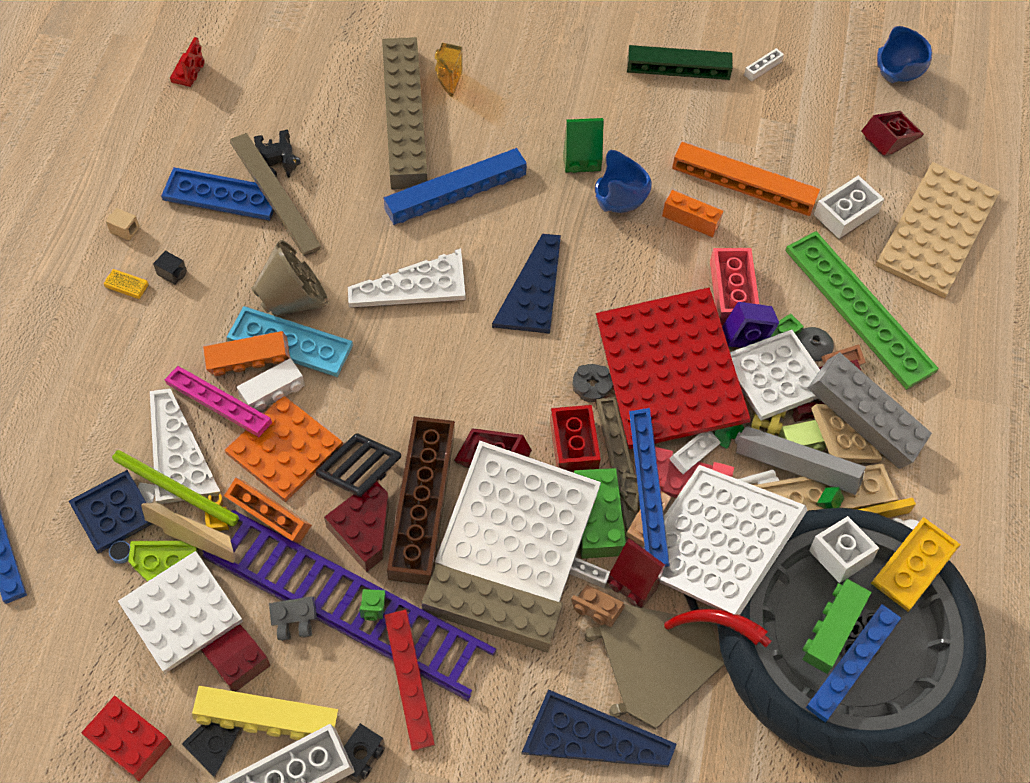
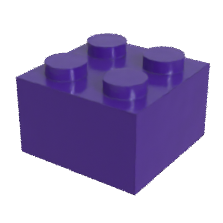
M738 302L722 326L727 345L729 347L743 348L770 338L779 325V320L772 306Z

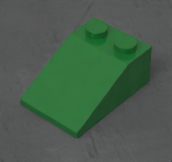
M603 118L566 119L563 150L565 173L601 171L603 160Z

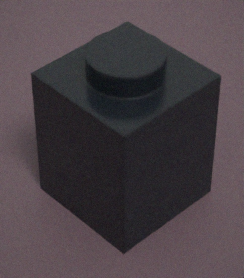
M166 250L153 263L156 274L175 285L185 277L187 272L184 260Z

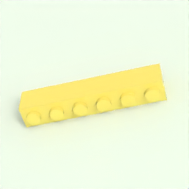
M199 686L192 716L197 723L202 725H210L212 722L218 723L220 727L226 729H233L236 726L242 727L244 731L250 733H257V730L266 731V734L279 737L281 734L290 735V738L293 740H300L328 724L335 728L338 709Z

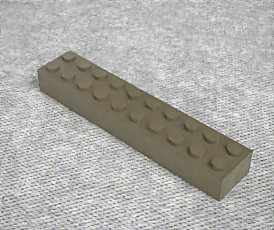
M417 37L382 39L391 189H406L427 181Z

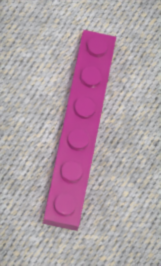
M179 366L165 379L166 384L257 437H260L272 423L270 417Z

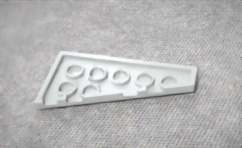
M461 248L455 250V253L440 255L438 259L432 261L425 260L399 269L397 273L382 275L380 279L374 281L367 280L348 287L349 308L466 300Z
M171 389L150 391L154 469L204 497L209 495L211 497L219 496L221 492ZM155 484L156 503L166 504L185 501Z

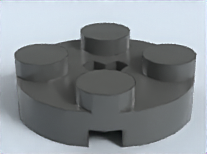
M597 364L579 366L572 382L574 392H577L581 399L587 402H596V399L606 397L611 393L613 385L609 369L606 366ZM590 380H595L597 383H595V386H591V384L587 382Z

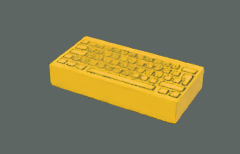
M115 269L111 271L103 283L105 288L137 299L141 298L149 285L147 280Z

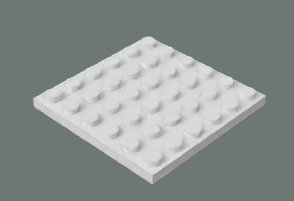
M479 441L435 562L560 602L601 482Z
M699 465L664 515L670 566L664 568L660 583L713 608L727 611L734 615H740L807 512L806 506Z

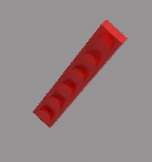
M402 610L386 614L384 616L411 750L416 751L435 746L408 611Z

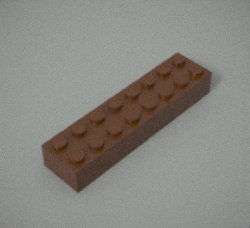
M413 417L387 566V576L390 581L429 585L435 565L455 436V421Z

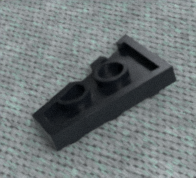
M212 722L210 725H200L182 745L215 778L242 727L234 726L233 729H226L220 727V724Z

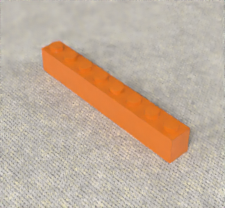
M681 142L672 166L674 170L807 216L811 215L820 191L819 188L684 142Z

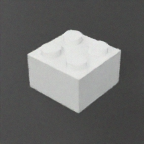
M847 516L815 536L809 551L841 583L872 563L879 547Z

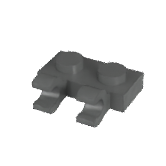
M311 596L269 603L271 626L278 625V640H290L289 624L299 622L298 630L300 637L312 636L310 620L317 619L315 597Z

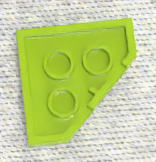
M131 541L128 562L148 582L193 552H197L198 548L183 541Z

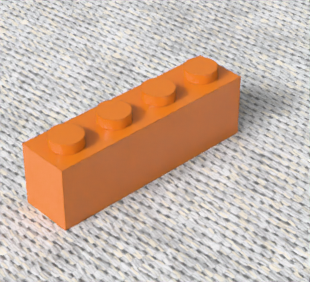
M283 331L203 347L206 370L214 376L225 375L228 371L242 372L245 371V368L249 367L262 368L265 364L269 363L280 364L290 359L288 339Z
M235 478L224 495L291 541L301 543L312 526L244 480Z

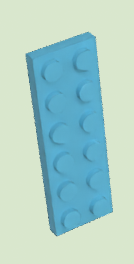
M243 306L227 335V341L229 342L283 331L288 339L290 358L295 364L338 377L353 347V341L245 306Z

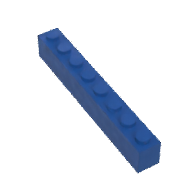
M515 148L383 197L384 209L393 225L403 223L408 219L437 210L445 205L453 204L458 200L487 191L495 186L503 185L516 178L519 179L526 175L527 163L519 150Z

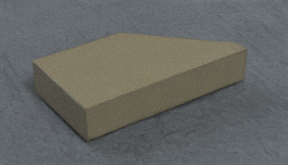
M623 472L619 494L631 511L637 514L639 505L637 475Z

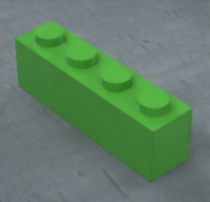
M848 578L843 585L838 583L832 593L835 596L833 603L828 601L822 612L826 615L823 622L818 620L812 631L816 635L813 640L808 638L802 649L806 652L802 660L828 674L872 592Z

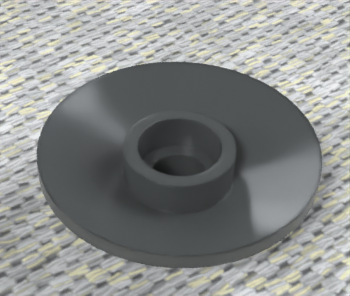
M807 327L796 335L814 361H822V356L833 351L834 343L831 336L820 328Z

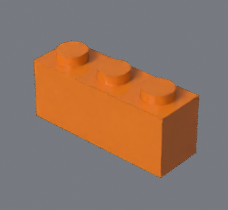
M672 190L665 201L662 217L713 237L720 225L723 210Z

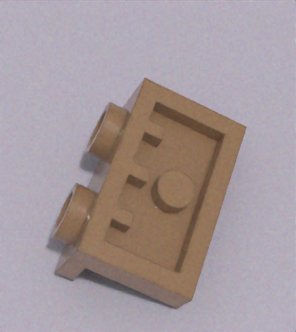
M588 584L578 597L573 595L571 598L574 610L582 616L587 615L599 625L605 624L609 627H612L625 607L624 602Z

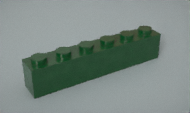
M629 45L627 73L730 80L733 69L732 52Z

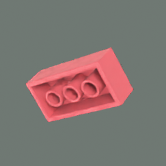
M713 248L710 268L714 300L721 325H724L738 302L759 304L752 249Z

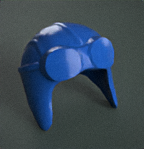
M895 26L891 30L884 46L878 48L877 66L880 68L883 78L890 83L907 82L919 78L927 71L932 60V49L929 42L917 31L903 26Z
M609 150L606 154V172L603 177L597 180L595 185L596 200L604 212L625 213L635 210L648 197L652 188L651 178L640 164L619 151Z

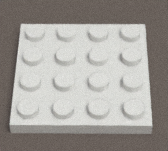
M793 330L730 352L742 393L760 421L818 399L808 389V386L820 369Z
M196 551L118 600L164 674L243 622Z

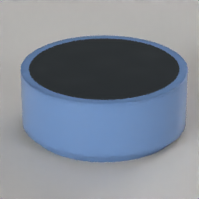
M126 541L113 543L109 548L111 559L118 564L128 561L130 545Z

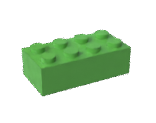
M616 468L575 470V474L601 482L580 542L581 559L617 557L621 553L626 540Z

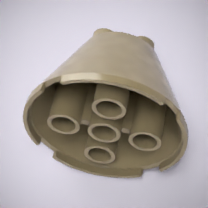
M284 240L276 243L254 286L251 287L253 293L262 300V308L267 313L271 311L274 316L325 307L329 302L324 300L327 298V295L320 281L305 260L301 263L295 255L297 251Z

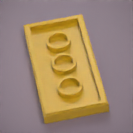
M923 517L871 584L909 612L961 544Z

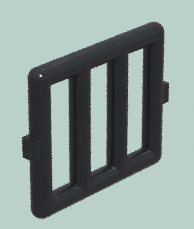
M355 433L346 443L332 453V456L316 470L315 474L361 497L378 480L381 481L386 476V472L402 455L399 451L359 433ZM357 442L363 444L333 474L327 472ZM371 448L376 450L346 480L341 479V477ZM384 454L389 456L361 486L353 485Z

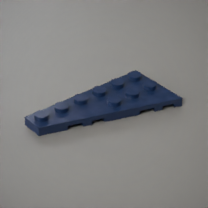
M542 233L492 322V328L550 334L561 235Z
M548 689L521 755L668 768L677 744Z

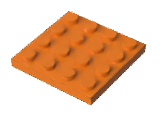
M284 396L263 413L271 418L272 423L260 437L245 430L225 449V453L286 502L332 456V453L343 445V441Z

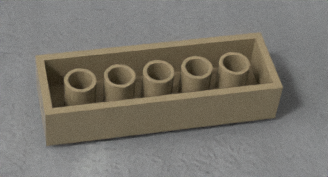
M436 564L422 600V610L435 617L548 653L561 615L563 603Z

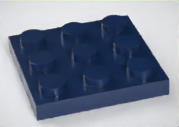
M128 470L69 500L97 554L110 548L113 543L123 541L153 524L144 518L141 505L146 503Z

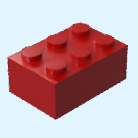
M592 405L551 408L550 426L556 467L573 473L575 470L599 469L601 458Z
M115 695L81 732L90 743L139 782L171 746V742L163 733Z

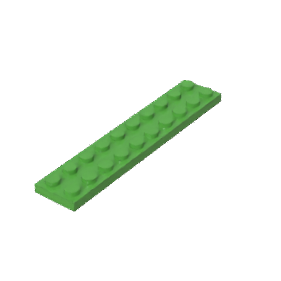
M817 231L786 247L785 251L906 390L937 373L939 368Z

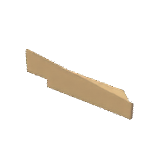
M143 503L141 505L145 520L162 527L164 534L229 562H235L229 535L174 513L159 503Z

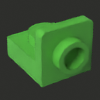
M363 589L362 602L359 609L361 618L368 621L383 619L385 590Z

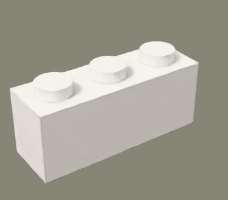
M290 358L237 386V390L243 403L260 412L266 406L292 392L299 391L305 385L303 375Z

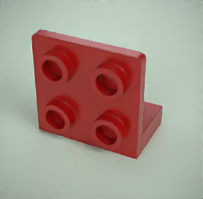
M197 37L193 38L186 53H183L170 76L171 83L191 87L193 82L197 80L198 73L205 63L201 52L202 47Z

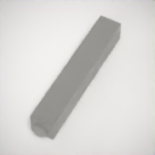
M746 426L742 433L739 432L735 440V444H738L736 451L738 454L832 487H840L843 491L856 495L862 484L866 467L749 426Z

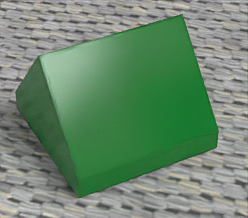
M840 487L825 488L816 505L823 509L839 508L844 500Z

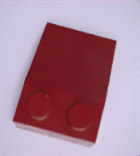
M901 110L873 115L861 130L865 135V139L872 143L876 150L884 156L894 154L924 135Z
M472 428L454 461L470 468L479 441L529 457L532 449L524 435Z
M629 538L609 573L607 583L613 591L623 594L630 604L643 608L657 591L665 564Z
M240 624L201 649V652L230 691L234 692L271 666L267 656Z

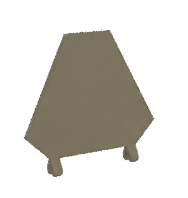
M624 604V609L612 627L604 624L599 628H589L586 630L585 639L587 642H591L602 637L623 703L614 704L610 707V716L616 718L627 713L656 729L724 665L721 649L711 622H691L667 630L664 627V623L677 615Z

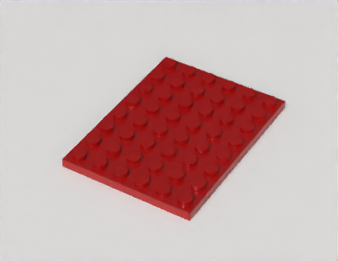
M710 287L595 313L629 449H633L629 411L650 408L655 444L750 423L748 409Z

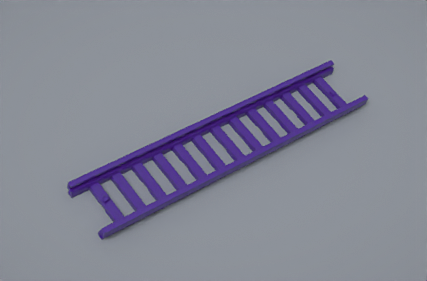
M235 510L231 512L238 515L242 525L231 539L233 552L236 551L251 528L260 532L239 564L232 563L203 550L204 554L202 556L207 561L281 601L304 598L324 567L334 571L315 600L317 620L392 661L391 646L379 639L387 628L384 615L396 612L399 607L410 612L408 616L411 628L418 617L429 622L415 645L417 659L420 658L437 627L449 632L429 667L418 661L420 674L427 680L466 701H469L472 690L457 681L476 648H479L492 656L496 653V648L386 590L385 599L389 600L390 604L383 614V619H380L370 635L360 630L365 622V619L360 616V611L352 624H348L341 620L361 587L368 590L384 589ZM270 537L279 542L258 574L248 570ZM287 547L297 553L277 583L274 584L266 578ZM306 557L315 561V564L295 594L285 590ZM342 577L353 581L333 614L322 610ZM458 637L468 642L449 677L439 673L438 669Z

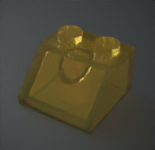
M442 42L440 49H437L435 53V60H437L435 72H438V81L449 96L453 97L463 72L462 47Z

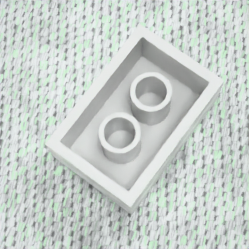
M858 175L819 200L814 216L840 239L878 214L884 198Z

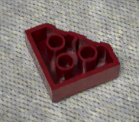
M377 481L363 496L358 497L353 494L324 516L326 528L366 572L383 560L389 496L388 492Z

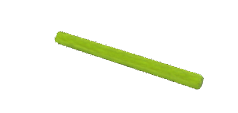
M120 450L113 454L112 459L114 462L222 522L234 527L239 521L238 515L128 454Z

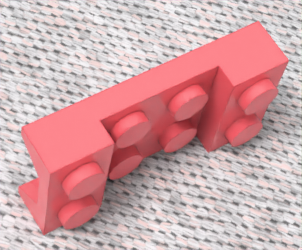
M655 447L660 490L671 497L677 498L699 465L730 477L733 476L734 467L714 462L713 465L698 462L682 474L669 459L673 455V451Z

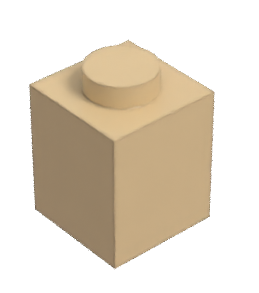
M118 208L108 216L106 221L110 233L129 241L140 228L135 215Z

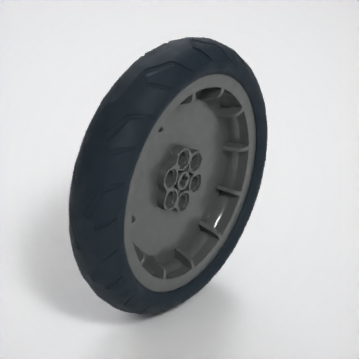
M830 508L807 511L740 614L768 631L766 636L772 642L766 648L760 642L755 645L741 633L717 624L719 645L724 665L736 692L744 704L765 727L788 745L805 754L827 762L854 767H879L914 759L926 754L948 739L966 719L976 701L986 667L985 630L974 595L955 565L948 560L909 612L871 584L913 531L910 527L879 514L863 510ZM848 516L879 547V550L872 563L848 578L872 593L829 673L826 674L802 660L806 653L802 649L808 638L813 640L816 635L812 631L818 620L823 622L826 615L822 612L828 601L833 603L835 596L832 593L839 582L809 550L815 536ZM882 604L901 617V619L825 723L809 711L806 706L845 655V650L851 647L867 625V622L870 621Z

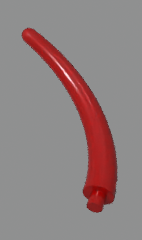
M692 610L679 614L664 623L665 629L670 630L676 626L691 622H711L729 627L741 633L755 645L760 642L766 648L772 642L766 636L768 631L757 623L741 615H734L723 610Z

